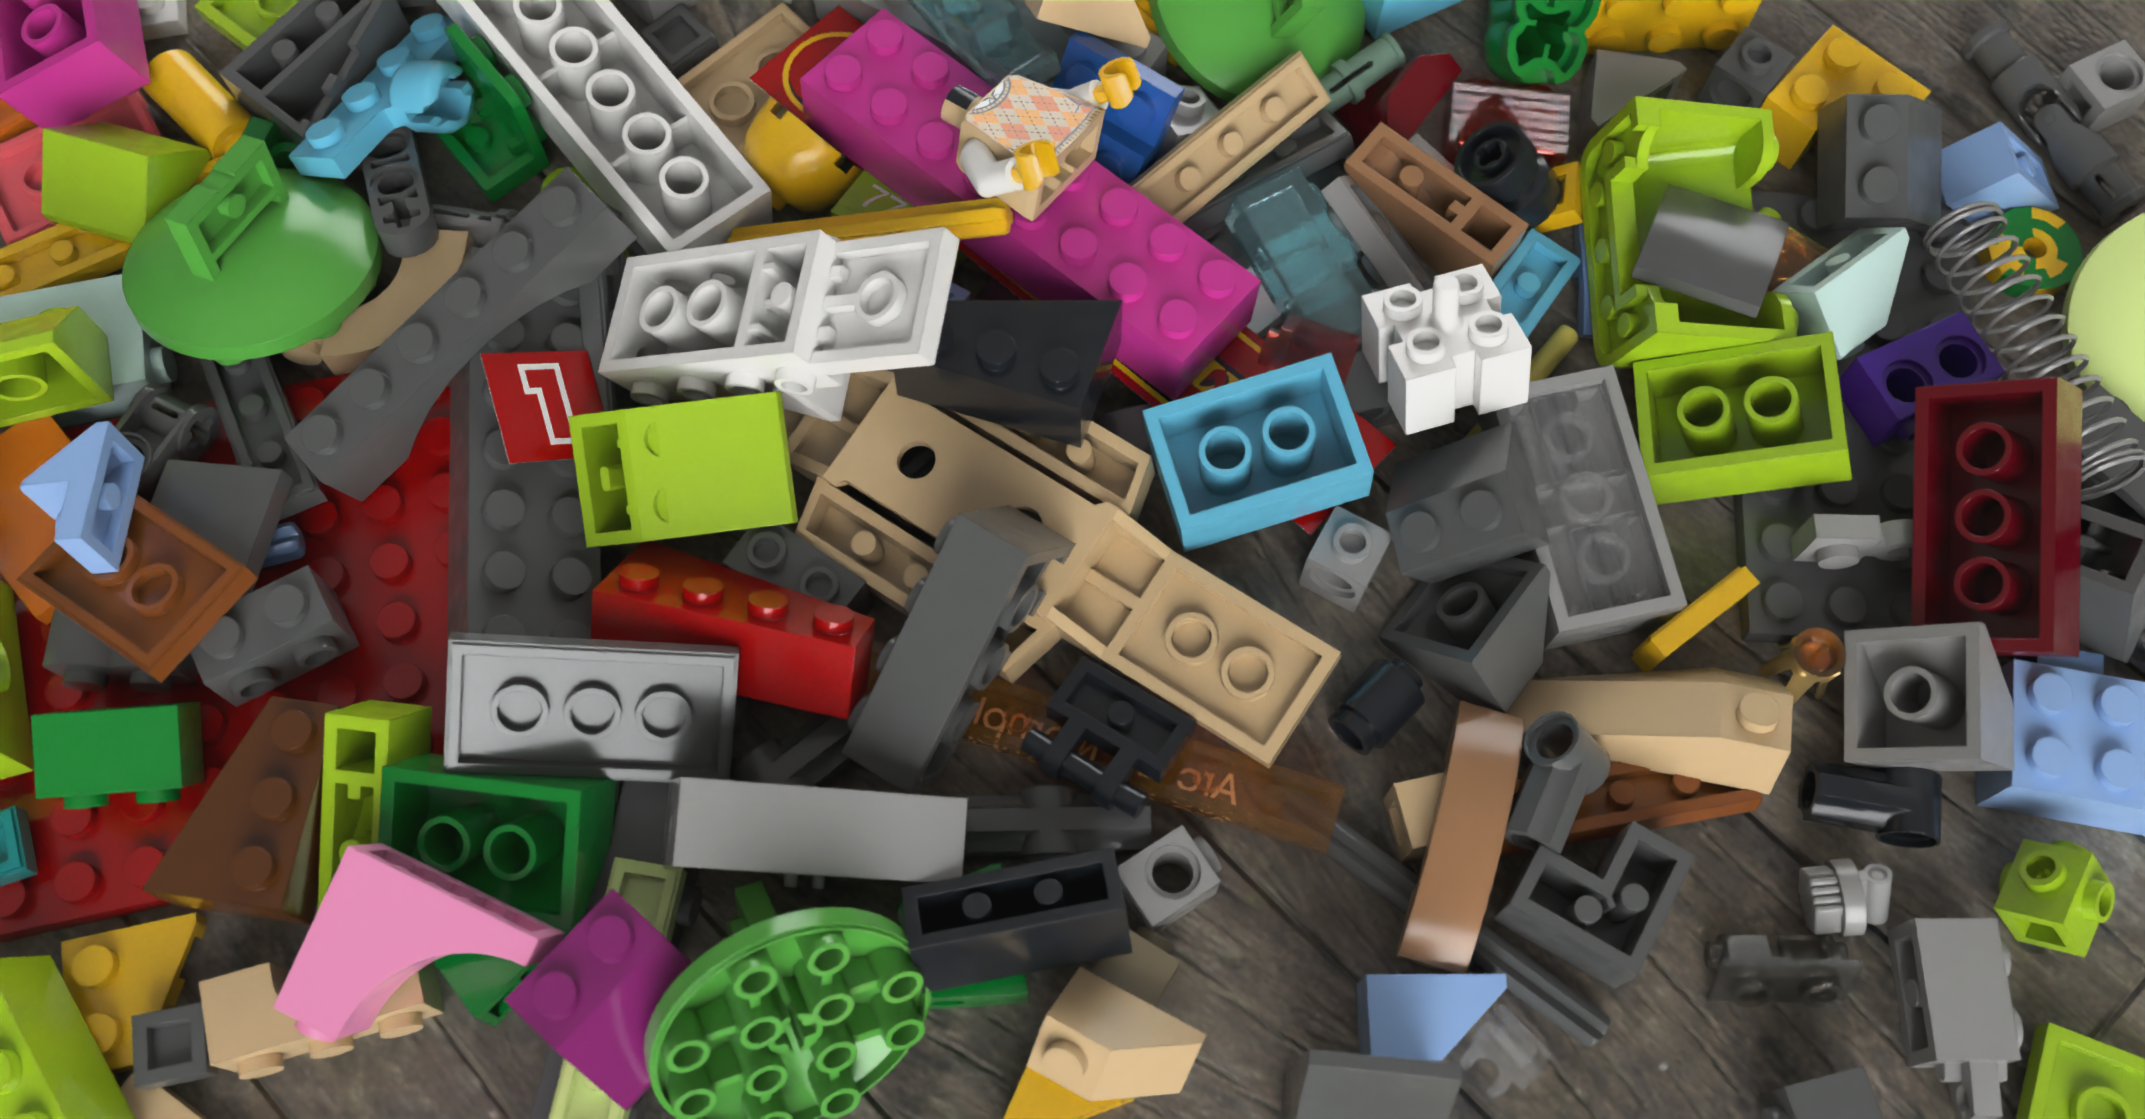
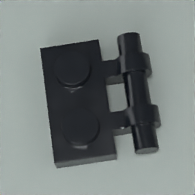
M1082 656L1046 705V717L1062 726L1061 730L1053 739L1034 727L1025 736L1020 750L1039 761V769L1054 779L1059 780L1064 776L1091 792V801L1110 811L1113 807H1116L1136 819L1145 808L1149 795L1129 784V780L1137 770L1160 784L1195 733L1196 720ZM1085 740L1114 757L1106 769L1077 753Z

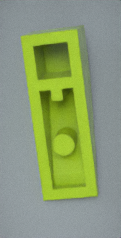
M367 700L325 713L318 909L347 847L378 843L382 766L422 753H430L431 706Z

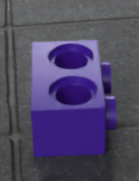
M1960 311L1857 357L1839 380L1843 402L1873 447L1897 436L1902 443L1915 439L1916 387L1997 381L2005 373V370L1964 312ZM1890 392L1896 394L1900 400L1894 398Z

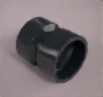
M1496 121L1482 126L1465 140L1455 157L1454 172L1528 223L1527 230L1535 228L1546 221L1555 210L1562 196V183L1545 158L1537 153L1535 145L1524 130L1511 121Z

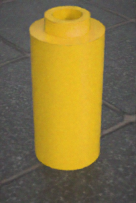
M181 49L168 50L157 55L149 62L148 68L151 83L143 86L144 91L200 147L206 148L211 154L212 159L224 155L241 137L253 115L187 51Z

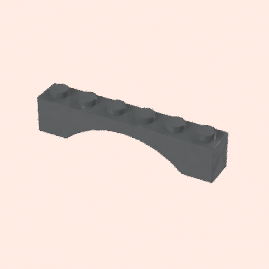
M566 167L292 429L284 439L320 482L363 502L409 458L416 435L431 407L451 379L482 347L504 328L535 307L568 290L592 282L638 237L573 171Z

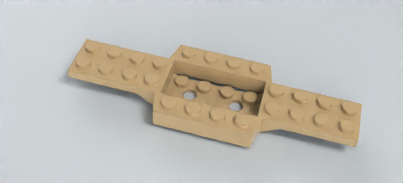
M888 370L850 374L841 421L830 422L783 409L791 468L815 483L794 534L867 582L870 593L906 616H909V614L905 612L904 607L910 592L923 577H928L938 554L934 552L933 548L848 496L847 493L851 487H854L935 539L947 521L952 517H957L958 513L1011 505L1019 511L1036 513L1041 518L1043 525L1076 543L1064 565L1055 559L1051 560L1037 584L1039 589L1047 593L1033 617L1027 615L1022 624L1015 631L1008 633L1004 640L1009 645V651L1012 654L999 675L1012 684L1056 643L1064 639L1157 699L1196 720V723L1270 769L1341 658V652L1173 551L1137 523L1155 474L1152 458L1149 454L1093 421L1090 423L1082 447L1079 448L897 395L894 371ZM915 446L928 447L935 453L933 469L921 478H909L900 471V460L903 454Z

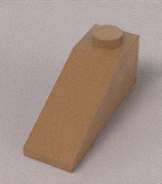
M1382 122L1377 125L1344 164L1343 169L1351 176L1371 201L1394 224L1427 264L1440 274L1483 264L1493 281L1519 246L1529 225Z

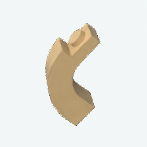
M438 230L439 236L435 245L420 255L402 258L399 270L390 285L376 298L357 307L351 315L342 321V326L335 335L326 339H314L281 354L288 360L302 365H318L323 360L335 376L352 373L458 271L470 246L477 247L469 231Z

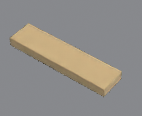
M1302 52L1291 53L1128 185L1175 219L1184 223L1331 102V99Z

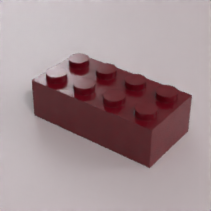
M2059 377L1921 386L1915 388L1911 626L1981 622L1986 625L1996 656L2079 657L2082 466L2081 388Z

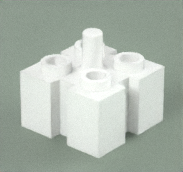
M1483 264L1434 276L1433 288L1420 292L1412 287L1410 283L1361 296L1362 352L1378 383L1388 381V402L1405 435L1455 422V409L1474 405L1477 413L1482 415L1528 402L1532 346L1513 314H1501L1502 296Z

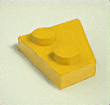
M195 912L61 941L63 980L113 1075L133 1070L132 1016L175 1007L185 982L179 976L194 939H202L207 927L205 916Z

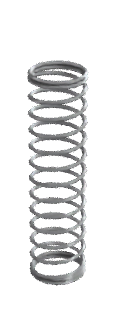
M1979 201L1964 205L1940 218L1929 228L1922 240V244L1927 254L1936 257L1935 270L1941 275L1947 276L1945 280L1946 289L1952 294L1958 295L1956 299L1957 308L1966 314H1970L1968 320L1976 331L1981 333L1980 337L1984 342L1986 334L2003 333L2016 329L2006 336L1995 349L1988 347L1995 358L1998 354L2016 352L2031 347L2018 356L2008 368H2003L2005 373L2001 381L2008 380L2010 374L2030 371L2049 364L2030 377L2040 378L2063 364L2074 360H2084L2077 368L2059 378L2067 381L2079 374L2087 366L2090 357L2084 354H2077L2057 360L2075 346L2078 337L2074 334H2061L2049 338L2063 326L2066 316L2056 313L2039 317L2051 307L2054 296L2050 294L2030 296L2040 287L2042 277L2038 274L2020 276L2028 268L2031 258L2024 254L2011 255L2018 246L2019 238L2014 235L2000 236L2008 223V219L2003 217V211L2000 209V206L1995 202ZM1983 211L1994 212V216L1978 220L1960 230L1943 247L1934 248L1931 246L1934 238L1956 221ZM2000 223H2002V226L1995 232ZM1986 224L1980 231L1976 232L1972 236L1958 243L1953 244L1964 234L1981 225ZM2002 241H2013V245L1998 258L1982 266L1956 272L1966 260L1977 252ZM1962 256L1951 268L1950 272L1941 267V258ZM2014 260L2025 261L2020 269L2009 277L1993 285L1967 291L1989 271ZM1975 274L1963 286L1961 291L1952 286V277ZM2025 280H2036V283L2020 296L1995 307L1980 309L2000 291ZM1989 292L1972 310L1967 309L1963 305V296ZM2039 299L2048 300L2041 309L2016 323L1991 329L2000 319L2015 309ZM2003 310L1984 329H1979L1974 325L1975 315ZM2051 319H2059V322L2043 335L2026 343L2003 348L2009 341L2025 330ZM2071 339V342L2065 348L2039 362L2015 368L2034 352L2052 343ZM2086 375L2071 380L2069 383L2078 385L2086 381H2096L2082 392L2083 399L2099 387L2102 377ZM2105 395L2083 401L2082 409L2099 402H2108L2101 409L2082 418V425L2103 415L2111 408L2115 398ZM2123 417L2107 418L2082 429L2083 437L2098 428L2120 422L2114 429L2104 435L2083 443L2082 450L2102 443L2116 435L2124 428L2127 419ZM2134 438L2121 439L2092 452L2082 459L2081 483L2094 474L2119 463L2132 460L2138 461L2123 473L2106 482L2081 489V501L2099 498L2114 492L2138 478L2145 471V451L2137 449L2139 440ZM2132 444L2129 448L2125 450L2116 451L2095 459L2096 457L2112 449L2118 448L2123 445Z

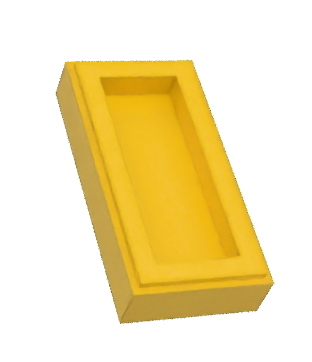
M1738 566L1651 634L1632 652L1633 656L1631 659L1642 672L1653 670L1737 604L1760 584L1759 580L1746 566L1742 568Z

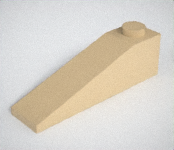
M1714 667L1533 678L1507 713H1505L1525 719L1522 744L1531 724L1540 716L1554 711H1564L1571 714L1609 754L1611 763L1622 762L1651 768L1650 771L1670 775L1679 774L1697 778L1704 782L1738 789L1754 790L1767 795L1770 794L1791 752L1793 695L1779 680Z

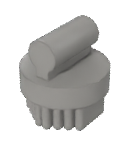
M1850 858L1827 860L1822 866L1800 868L1798 893L1806 926L1816 935L1836 933L1839 937L1863 935L1866 931L1867 923L1872 925L1885 923L1889 915L1892 871L1882 864H1870L1864 870L1858 871L1855 863Z

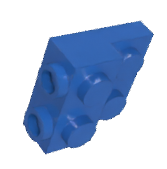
M1078 30L1069 38L1052 88L1071 89L1091 80L1097 79L1100 81L1098 72L1104 64L1116 58L1129 56L1095 36ZM1135 59L1133 60L1142 84L1137 90L1133 91L1132 101L1127 107L1114 109L1110 104L1108 105V108L1105 110L1096 158L1094 159L1127 184L1131 183L1155 163L1185 91V88Z

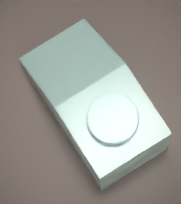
M1905 227L1859 228L1771 291L1783 293L1791 300L1799 319L1797 337L1833 331L1837 360H1842L1860 352L1865 346L1864 341L1887 325L1910 239Z

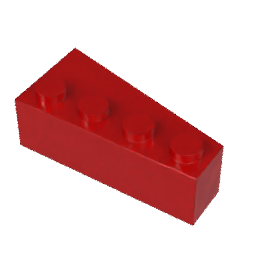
M647 541L642 542L593 589L590 639L738 646L739 664L736 695L848 720L853 709L867 691L875 619L854 612L845 606L831 604L656 542Z

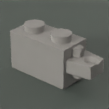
M1914 918L1888 929L1887 935L1907 1068H1935L1939 1082H1948L1956 1119H1998L2002 1117L1999 1082L2008 1080L2007 1063L2021 1060L2019 1048L2023 1041V1025L2019 1013L2012 1007L2007 978L2011 970V955L2007 943L2000 937L1997 918Z

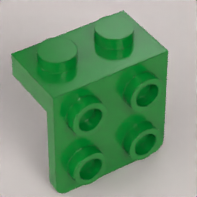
M453 23L445 28L444 31L470 85L474 89L475 104L473 114L467 124L454 133H433V135L493 204L550 166L541 142L547 139V135L536 117L527 109L533 103L519 80L512 73L502 77L495 69L498 66L497 59L485 41L478 34L469 38L456 23Z

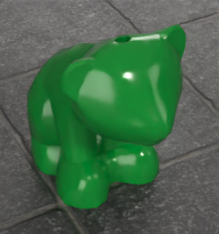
M1487 0L1489 3L1487 31L1483 41V52L1486 65L1495 77L1517 86L1531 87L1544 83L1556 85L1569 81L1580 69L1588 50V40L1584 32L1597 16L1601 0Z

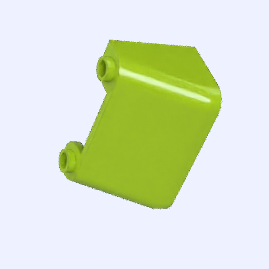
M1634 96L1586 145L1580 165V188L1593 344L1596 359L1601 366L1614 365V368L1632 369L1633 362L1797 337L1798 313L1792 306L1791 300L1783 293L1766 292L1756 318L1631 277L1669 184L1753 211L1751 187L1758 183L1774 167L1779 155V142L1774 135L1771 109Z

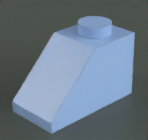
M2001 121L1942 149L1941 203H1946L1950 209L1955 210L1964 205L1979 201L1995 202L2000 206L2003 213L2013 208L2035 207L2050 212L2059 209L2042 158ZM1983 211L1963 219L1968 223L1976 222L1994 216V212Z
M1366 974L1356 984L1360 1054L1431 1062L1442 1061L1507 989L1506 974Z

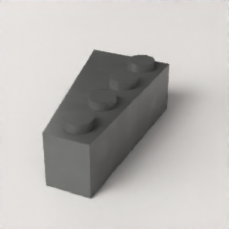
M1011 505L958 513L957 517H952L948 520L936 538L934 552L938 556L928 577H923L917 582L906 600L904 610L909 616L899 636L893 637L879 655L876 670L880 672V675L871 694L865 695L858 702L849 717L847 726L852 730V733L842 753L906 794H913L935 783L980 708V703L971 698L975 689L979 691L986 689L997 674H1000L1012 654L1009 651V645L1004 642L1008 633L1015 631L1022 624L1027 615L1034 616L1047 593L1039 589L1037 585L1051 560L1054 559L1064 565L1076 543Z

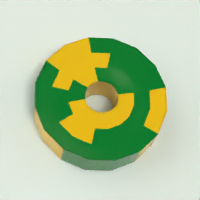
M2035 207L2013 208L2003 213V217L2008 219V223L2000 236L2014 235L2019 238L2018 246L2011 255L2024 254L2029 256L2024 251L2027 250L2034 256H2029L2031 258L2030 264L2020 276L2038 274L2042 277L2040 287L2030 296L2036 294H2050L2053 296L2059 293L2073 279L2074 274L2081 265L2083 252L2076 233L2066 221L2050 211ZM2000 223L1995 232L2002 226V223ZM2002 241L1977 252L1979 265L1982 266L1998 258L2013 245V241ZM2014 260L1989 271L1985 276L1993 285L2019 270L2025 261ZM2029 279L2016 283L2002 290V292L2016 298L2029 290L2036 283V280Z

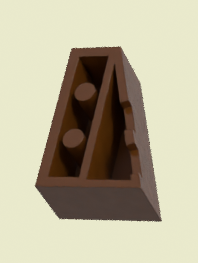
M271 696L142 888V891L179 907L311 925L318 903L325 713L342 707L334 704Z

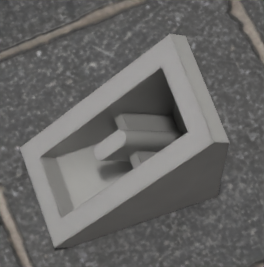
M1597 49L1582 82L1576 151L1582 157L1586 145L1591 138L1634 96L1672 99L1687 68L1680 61Z

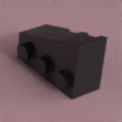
M1122 300L947 301L935 365L893 369L897 395L1081 448L1121 344Z

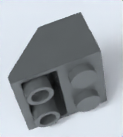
M2081 504L2079 645L2128 663L2145 627V525Z

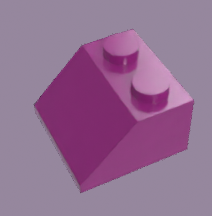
M612 888L504 1001L557 1053L619 1106L628 1111L651 1086L644 1062V1041L652 1014L664 993L692 962Z

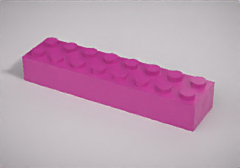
M884 8L800 78L805 124L914 207L985 199V197L978 195L967 175L960 171L956 163L960 129L942 120L941 109L948 93L957 85L981 97H985L994 87ZM1095 160L1033 222L1011 208L1014 223L1011 224L1008 234L960 240L1038 300H1122L1121 344L1116 358L1173 401L1251 322L1261 280Z

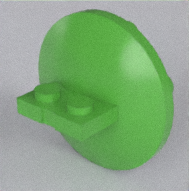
M1149 0L1152 17L1159 37H1161L1175 61L1199 85L1229 103L1289 54L1297 51L1302 52L1318 80L1330 73L1329 66L1338 59L1347 61L1358 53L1364 34L1365 8L1362 0Z
M243 134L212 167L211 173L199 185L196 184L190 191L170 202L145 224L126 254L122 269L123 293L128 306L143 330L156 342L175 352L194 358L215 360L221 365L231 366L239 364L244 360L279 354L297 348L314 339H326L335 335L340 330L342 321L351 315L375 288L382 266L383 244L374 225L371 209L357 192L334 178L302 176L297 169L276 168L265 141Z
M762 880L734 888L737 918L727 921L729 937L701 955L676 978L657 1004L649 1021L644 1041V1062L653 1091L661 1105L676 1119H819L823 1116L827 1118L845 1116L858 1106L861 1095L881 1081L905 1056L910 1047L915 1045L925 1033L924 1022L931 1002V992L925 987L926 992L922 994L921 988L924 980L920 970L912 963L908 949L907 933L895 922L879 914L854 908H813L777 916Z

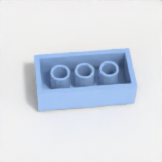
M2013 659L2002 666L2001 670L2013 701L2014 771H1976L1975 805L2145 836V682Z

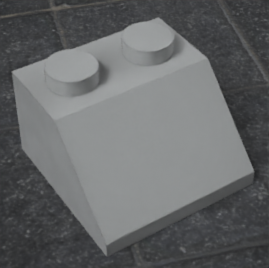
M1966 622L1844 631V647L1846 651V661L1844 664V762L1874 771L1891 767H1915L1931 771H2014L2013 701L1984 623Z

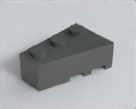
M300 0L224 67L219 74L237 101L253 116L274 122L287 142L299 145L306 138L305 133L309 127L325 119L342 102L343 93L353 85L360 83L377 66V59L386 51L395 48L411 30L397 0Z

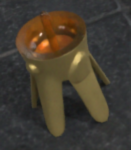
M1809 628L1792 638L1791 642L1779 644V649L1790 648L1763 663L1758 670V674L1761 677H1770L1791 669L1793 675L1785 688L1793 695V704L1815 682H1818L1815 698L1821 700L1828 682L1841 673L1840 670L1846 661L1845 647L1833 632L1823 628Z

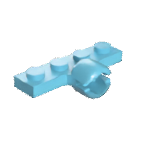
M430 13L414 21L410 27L411 32L395 48L383 53L377 59V66L360 83L353 85L343 93L342 102L325 119L309 127L305 133L306 138L288 155L300 175L346 179L385 136L396 128L406 126L415 132L444 134L454 133L467 124L473 114L475 104L474 89L468 81L449 79H456L463 72L462 67L455 64L458 58L444 31L445 28L454 23L449 16H442L440 13Z

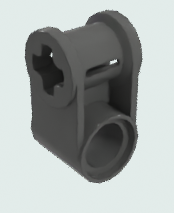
M159 382L144 386L135 395L129 405V409L116 424L115 428L145 457L137 495L149 503L151 502L168 459L197 462L199 457L206 453L214 443L220 428V416L216 409L206 404H196L193 406L175 397L171 388Z

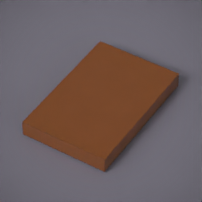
M136 494L119 572L92 574L54 541L16 580L148 675L162 683L204 638L217 621L233 607L259 578L247 566Z

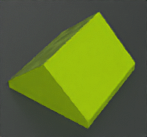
M108 122L43 128L41 213L48 221L132 244L140 230L155 214L191 189L212 156L203 147Z

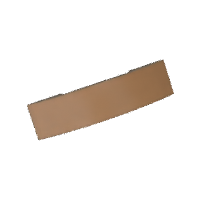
M1459 701L1457 704L1443 761V766H1446L1417 886L1411 892L1396 958L1448 974H1466L1488 904L1506 833L1518 774L1525 719L1464 701Z

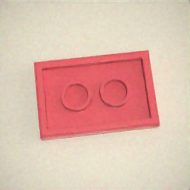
M140 90L94 112L85 120L72 124L108 122L164 137ZM39 126L0 144V232L7 246L59 224L48 221L41 213L43 129Z

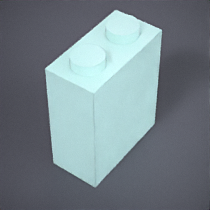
M122 274L0 296V323L39 315L42 311L49 308H69L78 305L107 335L115 401L53 415L62 427L123 416L129 409V405L135 395L144 386L159 382L171 388V382L177 380V364L171 349L166 348L150 337L139 325L128 306L122 288Z

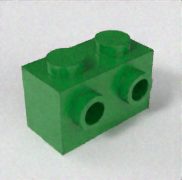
M200 701L67 710L31 715L36 799L63 797L64 809H82L110 805V793L136 792V804L160 803L180 800L181 788L205 782Z

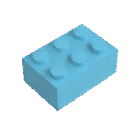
M1331 352L1142 410L1147 442L1184 553L1357 500L1370 494L1374 470Z

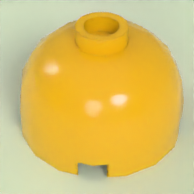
M769 97L755 115L746 131L743 153L745 160L771 189L772 207L780 212L786 204H789L791 207L804 213L822 212L835 206L862 172L853 165L848 173L845 174L837 167L845 162L842 154L790 111L787 110L780 119L775 115L782 106L775 99Z

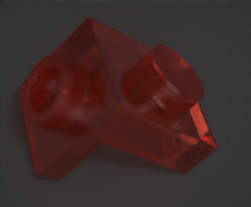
M1290 313L1280 331L1269 328L1257 364L1268 367L1266 372L1331 352L1342 384L1345 387L1362 337Z

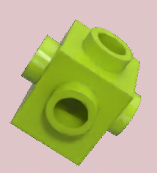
M2023 838L2014 861L2008 862L2001 872L1999 896L1993 908L2016 941L2085 958L2099 923L2106 922L2111 916L2115 903V890L2094 854L2086 848L2065 840H2055L2052 844Z

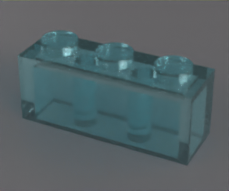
M1297 167L1236 197L1225 219V223L1256 276L1261 280L1263 288L1279 312L1281 319L1305 360L1330 352L1333 358L1362 350L1361 296L1378 292L1379 290L1373 285H1368L1357 266V254L1351 241L1344 234H1338L1329 219L1326 201L1320 189L1314 183H1308L1300 168Z

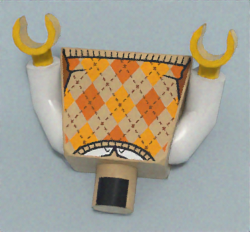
M1120 57L1111 60L1099 69L1100 81L1097 79L1091 80L1071 89L1051 88L1019 75L1006 76L985 97H981L960 85L953 87L942 105L941 118L960 129L956 158L960 171L967 175L978 195L985 198L996 196L1019 214L1033 222L1096 158L1105 110L1108 108V105L1110 104L1114 109H1122L1127 107L1132 101L1133 91L1137 90L1142 84L1134 60L1130 57Z

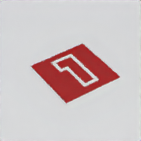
M587 350L480 353L509 463L574 459L568 416L604 412Z

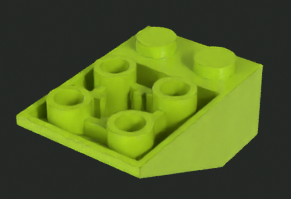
M781 391L568 416L587 548L798 522Z

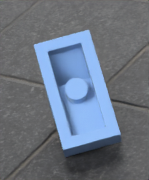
M109 421L96 422L26 477L20 484V490L50 517L56 520L54 541L92 574L119 572L145 457Z

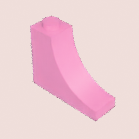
M383 843L348 846L273 1008L296 1019L294 1026L302 1034L316 1040L334 1042L339 1038L369 1030L379 1011L401 984L418 970L439 958L453 953H476L508 959L528 967L540 963L563 940L565 932Z

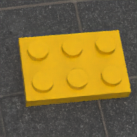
M1601 0L1597 16L1584 32L1588 40L1586 54L1595 55L1597 49L1615 52L1650 51L1653 53H1665L1674 49L1690 48L1724 49L1731 46L1742 30L1749 26L1763 0Z

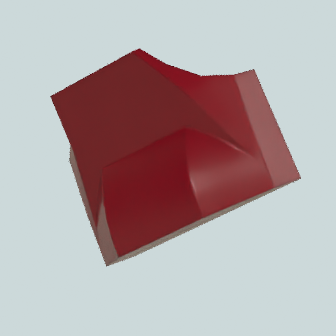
M1450 53L1419 55L1411 59L1405 66L1394 69L1365 90L1366 96L1363 100L1354 105L1348 102L1335 111V115L1345 123L1352 133L1355 149L1362 144L1380 122L1409 141L1463 70Z

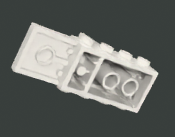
M945 227L841 241L834 236L827 235L822 230H813L628 257L598 373L631 391V399L646 406L668 404L669 401H698L723 396L781 391L783 409L830 422L841 421L851 373L935 365L960 239Z

